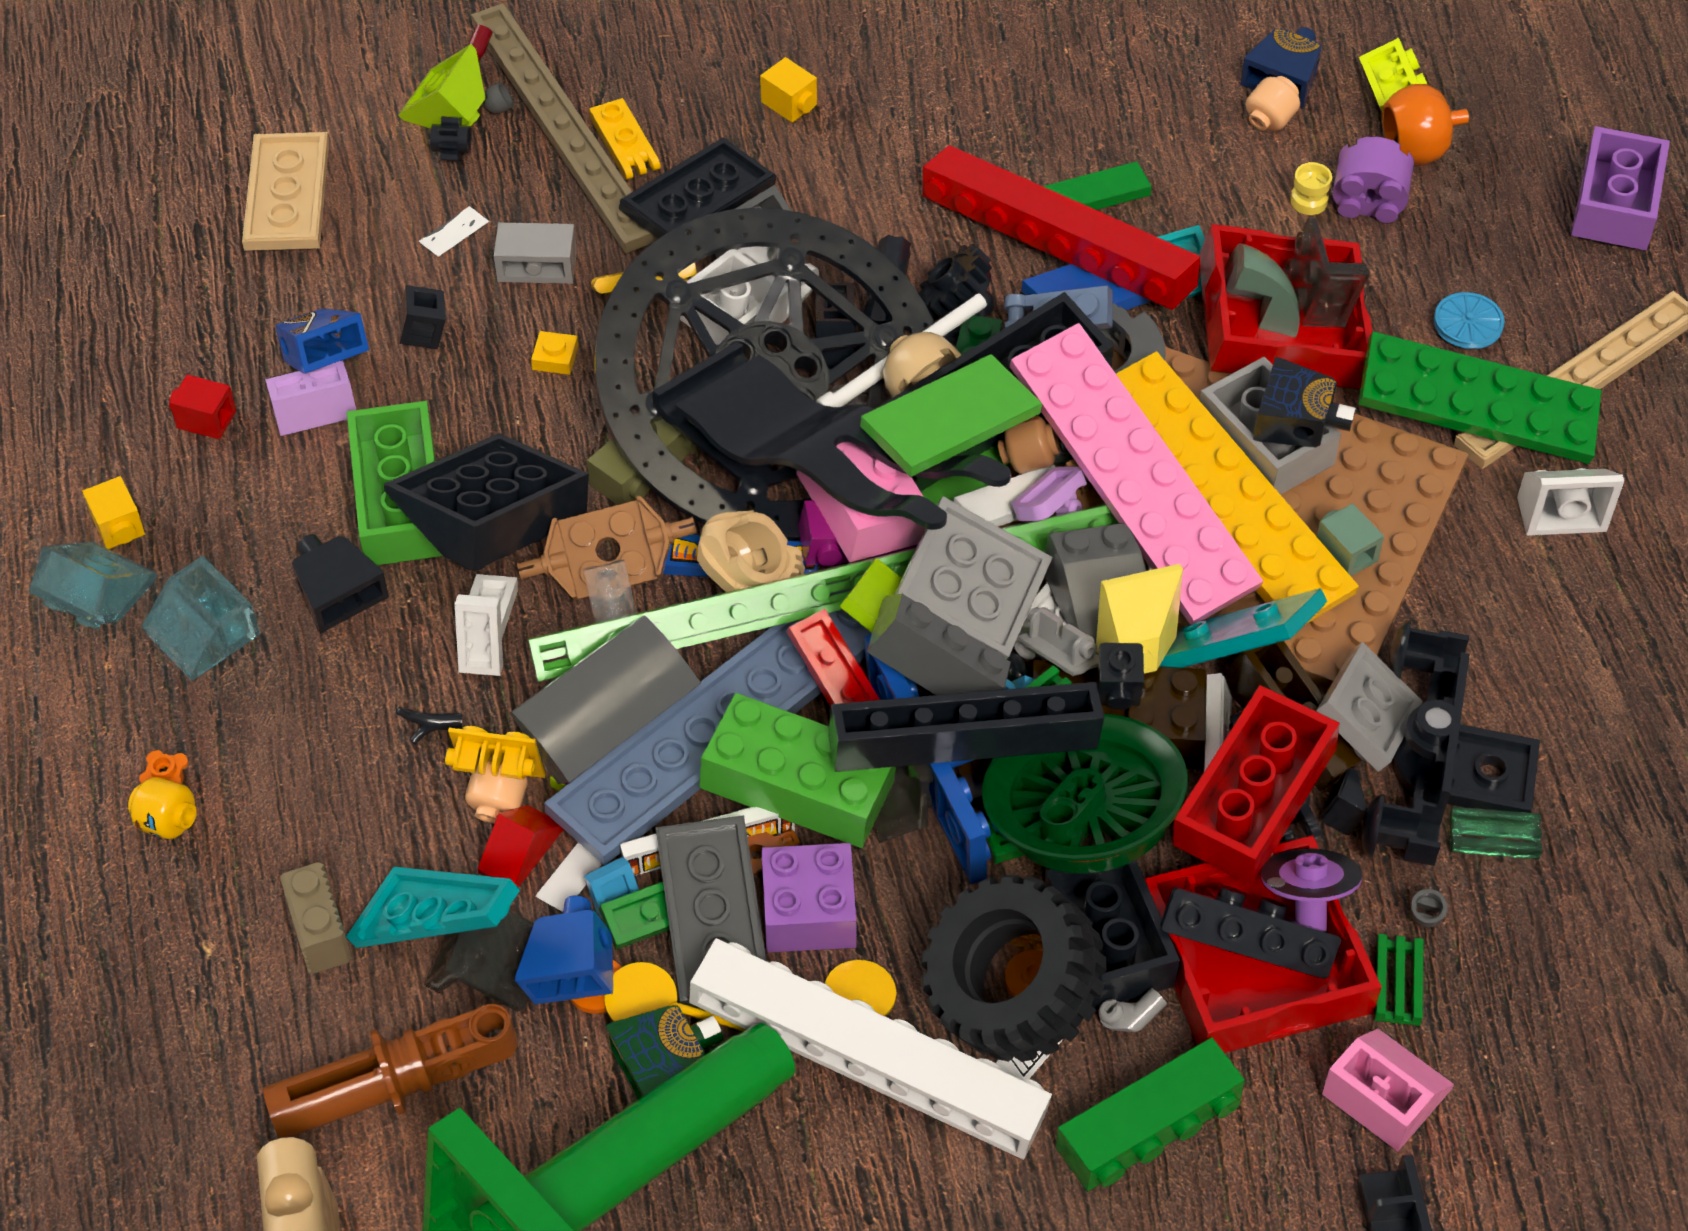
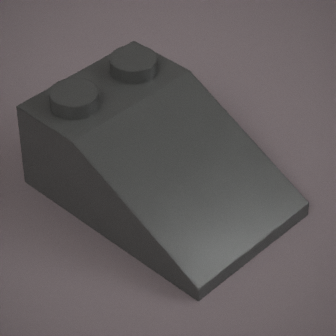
M1125 523L1050 533L1048 536L1045 553L1053 557L1045 574L1048 585L1066 624H1071L1085 634L1092 636L1095 644L1097 639L1101 581L1146 571L1142 552L1131 530Z

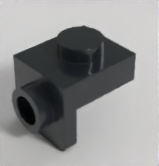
M1101 643L1099 646V674L1097 681L1101 705L1117 710L1127 709L1131 706H1140L1144 687L1143 645L1140 643Z

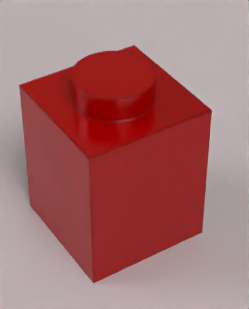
M186 374L179 388L173 390L169 399V409L172 411L177 429L219 440L237 411L230 385Z

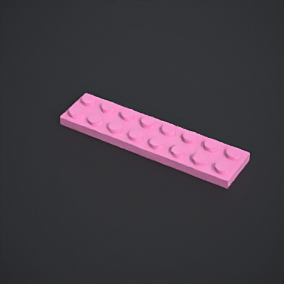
M1080 323L1011 359V370L1018 380L1042 402V414L1119 524L1125 523L1131 530L1144 560L1151 569L1176 564L1182 566L1183 575L1179 610L1190 625L1208 618L1257 590L1262 585L1263 580Z

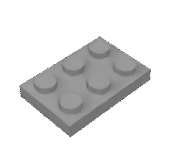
M1361 642L1348 655L1316 711L1340 722L1339 734L1353 747L1359 758L1369 762L1379 772L1391 763L1405 736L1409 715L1423 701L1374 652Z

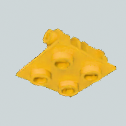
M465 726L463 729L449 728L448 730L454 748L447 749L445 764L453 766L454 771L476 773L479 763V774L485 775L490 756H493L492 776H498L501 763V777L524 780L525 776L545 778L546 776L536 740L531 739L526 734L520 732H507L505 735L493 734L476 726Z

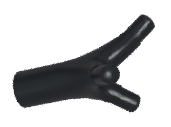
M402 707L396 709L397 715L420 726L410 738L413 744H417L425 735L433 731L449 730V728L462 729V713H421Z

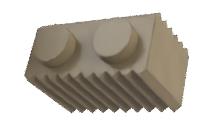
M317 862L283 873L280 876V880L308 973L314 974L349 963L352 956L324 864Z

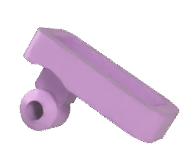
M1055 467L1046 472L1012 502L1017 520L1040 521L1050 517L1054 512H1056V515L1083 509L1075 493L1079 487L1087 484L1081 468Z

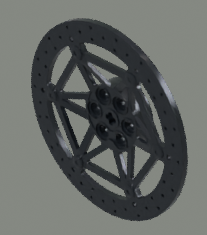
M744 208L712 213L691 220L654 241L635 258L612 290L602 314L595 346L594 370L599 405L613 441L626 462L648 487L678 511L705 524L710 518L720 513L752 511L746 508V505H752L754 508L753 513H762L770 517L788 541L801 540L798 528L802 513L800 509H803L804 501H812V499L770 501L767 499L768 487L799 478L796 469L787 466L772 471L770 470L771 464L759 466L740 464L720 452L688 420L678 426H673L739 481L738 491L733 493L712 484L686 467L669 451L652 428L650 423L662 420L663 418L654 405L653 391L643 394L638 393L634 375L636 336L643 316L652 300L658 297L669 306L654 390L669 381L680 316H684L687 319L708 357L738 341L744 345V355L747 361L760 354L779 368L797 389L814 401L826 394L830 385L867 358L873 357L875 365L888 356L893 342L899 337L906 335L903 330L908 331L910 335L920 333L933 325L934 321L924 301L900 269L874 246L841 226L804 213L774 208ZM791 239H796L797 243L792 242ZM756 246L775 247L778 250L777 259L693 283L688 284L678 275L679 272L689 265L722 251ZM806 255H811L833 265L857 281L881 306L891 322L878 325L810 270L808 266L804 265ZM773 275L775 277L754 322L746 325L701 296L702 294ZM660 276L663 280H657L655 277ZM801 282H804L858 326L862 332L810 339L803 334ZM785 283L788 284L789 325L769 320V316ZM697 311L729 332V335L719 345L714 343ZM765 345H776L781 352H771ZM863 346L833 369L827 367L822 352ZM795 369H804L809 372L811 377H801ZM884 378L870 387L867 407L875 409L881 405ZM634 409L638 414H632L630 410Z

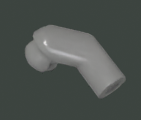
M1151 987L1136 1003L1118 1002L1115 999L1105 1000L1099 1006L1098 1014L1101 1023L1108 1029L1135 1033L1142 1030L1168 1003Z

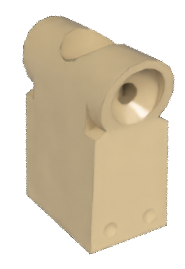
M294 1137L279 1138L263 1146L257 1155L263 1231H341L338 1203L322 1168L317 1166L316 1151L313 1146L303 1139Z

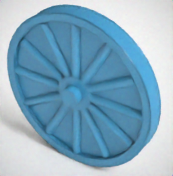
M1459 292L1445 297L1437 305L1434 314V326L1438 334L1450 344L1466 349H1479L1493 344L1501 336L1505 323L1503 312L1494 301L1472 292Z

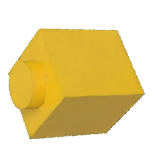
M783 58L760 75L761 102L793 123L803 114L809 113L817 105V77L788 58Z
M121 476L82 491L91 518L107 550L145 535L138 510Z

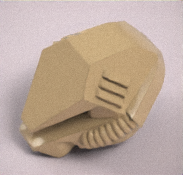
M754 510L724 512L713 516L703 526L698 544L697 561L705 573L725 592L804 574L805 566L803 565L802 551L797 547L787 545L788 540L782 531L765 514L753 513Z

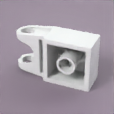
M758 246L728 250L688 280L687 283H693L772 261L776 258L778 250L775 247ZM811 263L804 264L819 276L818 268ZM773 275L702 294L701 296L746 325L754 322L775 277ZM801 282V298L803 302L812 292V289L804 282ZM785 283L769 316V320L772 322L783 323L789 317L787 283ZM697 311L714 343L719 345L729 335V332ZM680 316V320L691 327L684 316Z

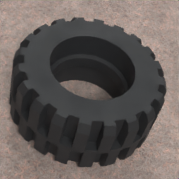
M1004 875L1001 877V883L993 877L980 881L978 883L979 889L972 891L968 887L957 895L959 901L952 908L947 905L939 914L943 919L937 928L931 927L926 940L931 944L929 950H923L921 966L927 970V973L922 974L921 977L923 991L929 995L927 1004L932 1013L941 1019V1024L947 1030L984 1055L989 1054L996 1060L1007 1062L1012 1060L1013 1057L1020 1062L1034 1060L1037 1057V1051L1047 1056L1059 1050L1058 1042L1064 1038L1071 1042L1080 1033L1077 1026L1083 1019L1089 1022L1096 1011L1091 1005L1095 997H1102L1105 983L1099 979V974H1105L1106 957L1099 952L1103 947L1099 933L1092 928V921L1085 913L1053 886L1049 887L1042 880L1033 877L1022 879L1019 875ZM1029 934L1041 935L1043 943L1042 961L1039 971L1030 985L1019 995L1009 1000L987 1003L984 990L985 976L995 954L1005 944L1015 938Z

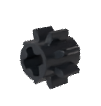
M441 116V124H432L430 146L432 152H440V160L461 161V153H470L472 145L471 126L462 125V117Z

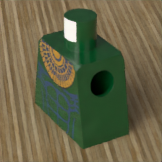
M670 1005L606 1025L609 1049L637 1100L703 1057L705 1049L724 1041L719 1024L713 1016L690 1026L677 1005Z

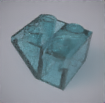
M201 556L168 578L142 624L143 631L191 681L260 635L252 604L204 556Z

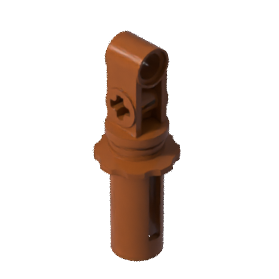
M486 1004L459 1016L436 1021L428 1027L415 1032L412 1028L405 1030L402 1037L394 1038L392 1041H386L381 1033L374 1029L370 1031L373 1042L372 1048L370 1047L367 1050L263 1087V1095L278 1138L296 1136L380 1104L388 1103L391 1100L397 1113L400 1115L406 1112L405 1096L410 1095V1093H416L418 1090H423L424 1093L433 1090V1085L461 1078L474 1070L507 1060L515 1053L518 1047V1037L508 1011L497 1004ZM503 1029L495 1037H485L491 1030Z

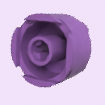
M1364 137L1357 140V145L1349 148L1348 144L1345 145L1339 154L1333 187V198L1338 205L1340 215L1347 218H1355L1359 214L1373 216L1383 223L1396 221L1398 214L1405 209L1408 203L1414 168L1413 156L1409 152L1407 156L1400 151V144L1382 137Z

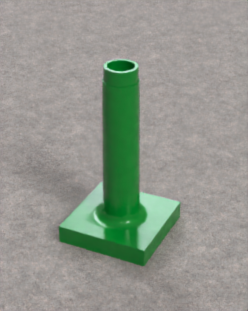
M763 1023L754 1024L740 1035L732 1036L524 1176L459 1107L428 1128L423 1231H583L770 1097L778 1087L793 1077L795 1063L785 1041L770 1026Z

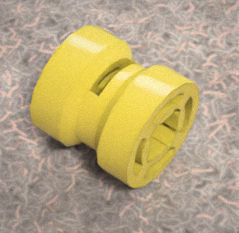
M1308 162L1297 168L1294 176V188L1291 193V205L1296 211L1305 215H1316L1326 209L1329 199L1328 191L1332 183V173L1329 168L1317 162Z

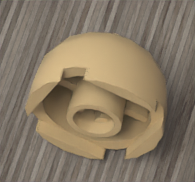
M920 332L909 336H901L891 345L890 353L884 364L885 386L893 398L955 360L961 354L945 338L933 332Z

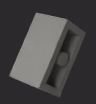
M498 222L494 250L497 282L573 284L577 254L574 224Z

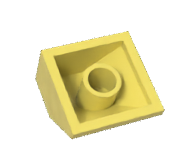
M1180 564L1101 581L1096 639L1098 654L1101 643H1140L1143 645L1144 674L1157 671L1177 637L1183 568Z

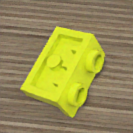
M1399 38L1359 57L1382 113L1384 104L1393 93L1411 84H1427L1423 73L1416 75L1414 70L1420 68V65L1412 48L1405 51Z

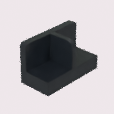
M1412 1154L1402 1155L1398 1168L1395 1171L1359 1175L1357 1185L1369 1231H1432Z

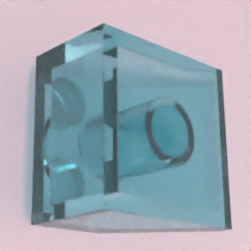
M93 541L43 546L29 593L43 599L44 606L56 611H67L76 616L75 620L78 623L91 628H99L101 624L119 622L155 582L157 573Z

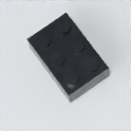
M1136 860L1124 866L1097 873L1084 874L1067 873L1052 869L1046 870L1045 884L1049 887L1053 886L1085 913L1092 921V928L1099 933L1103 947L1099 952L1106 957L1105 974H1099V979L1105 983L1102 997H1095L1091 1006L1094 1009H1099L1102 1002L1108 999L1124 1002L1141 997L1151 987L1157 992L1175 987L1180 959L1169 934L1160 928L1162 918Z

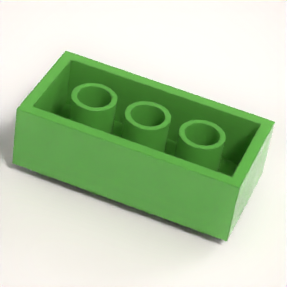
M427 401L347 411L359 538L363 553L376 565L443 556L384 491V483L436 461Z
M735 693L701 757L699 788L749 807H759L779 814L778 817L863 848L894 783L896 767L835 772L828 736L829 726Z

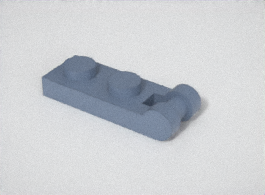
M1107 285L1032 295H1007L1004 299V309L1008 311V321L1004 323V329L1023 318L1024 312L1036 310L1063 292L1067 293L1098 329L1112 328L1113 290Z

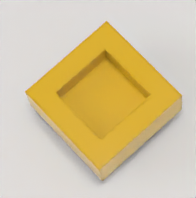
M540 331L531 358L532 370L570 375L579 347L578 336Z

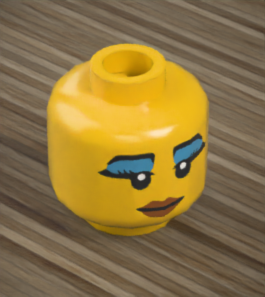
M152 777L144 781L133 790L128 802V810L133 825L140 831L163 839H174L182 835L186 829L192 826L196 819L197 809L192 791L183 784L164 778Z

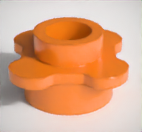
M160 750L152 751L146 756L148 764L145 772L139 776V781L142 784L152 777H160L182 784L184 781L183 769L188 766V759L183 753L168 755L163 754ZM167 768L166 771L160 772V770Z

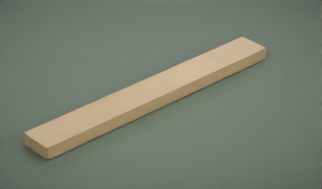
M1673 290L1547 376L1596 389L1603 388L1688 330V301ZM1466 432L1457 435L1454 443L1456 448L1469 453L1468 458L1481 469H1484L1516 447L1513 444Z

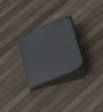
M1352 767L1346 770L1331 789L1321 814V821L1345 835H1350L1363 820L1367 810L1357 770Z

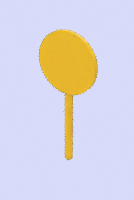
M850 960L836 966L826 978L825 984L835 994L850 1001H863L869 1004L876 1013L885 1017L890 1013L895 1004L896 986L894 980L883 967L874 962Z
M636 962L620 968L613 974V994L604 995L606 1011L613 1022L670 1005H677L685 1015L699 1019L713 1016L720 1025L740 1031L746 1030L708 1011L677 1003V989L673 979L664 969L651 963Z

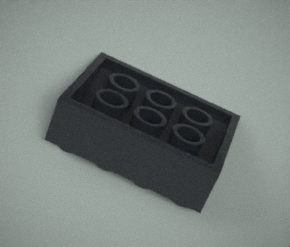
M498 433L384 483V491L443 557L460 564L467 570L476 571L548 536L553 518H557L559 521L587 513L589 473Z

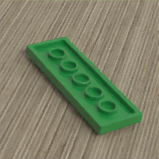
M1372 331L1367 343L1358 405L1589 464L1595 456L1602 390Z

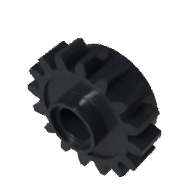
M971 244L969 247L962 245L957 253L952 250L948 257L940 259L935 267L927 273L928 280L920 284L919 287L922 290L918 294L924 301L934 321L938 317L943 318L979 293L983 296L991 281L990 270L992 266L989 264L991 259L974 244Z

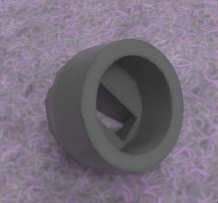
M498 81L484 92V106L489 112L500 114L514 107L513 98L502 82Z
M1423 889L1417 892L1410 904L1411 917L1415 923L1422 927H1434L1440 924L1447 912L1445 897L1434 889ZM1418 907L1430 912H1439L1438 917L1417 912L1416 908Z

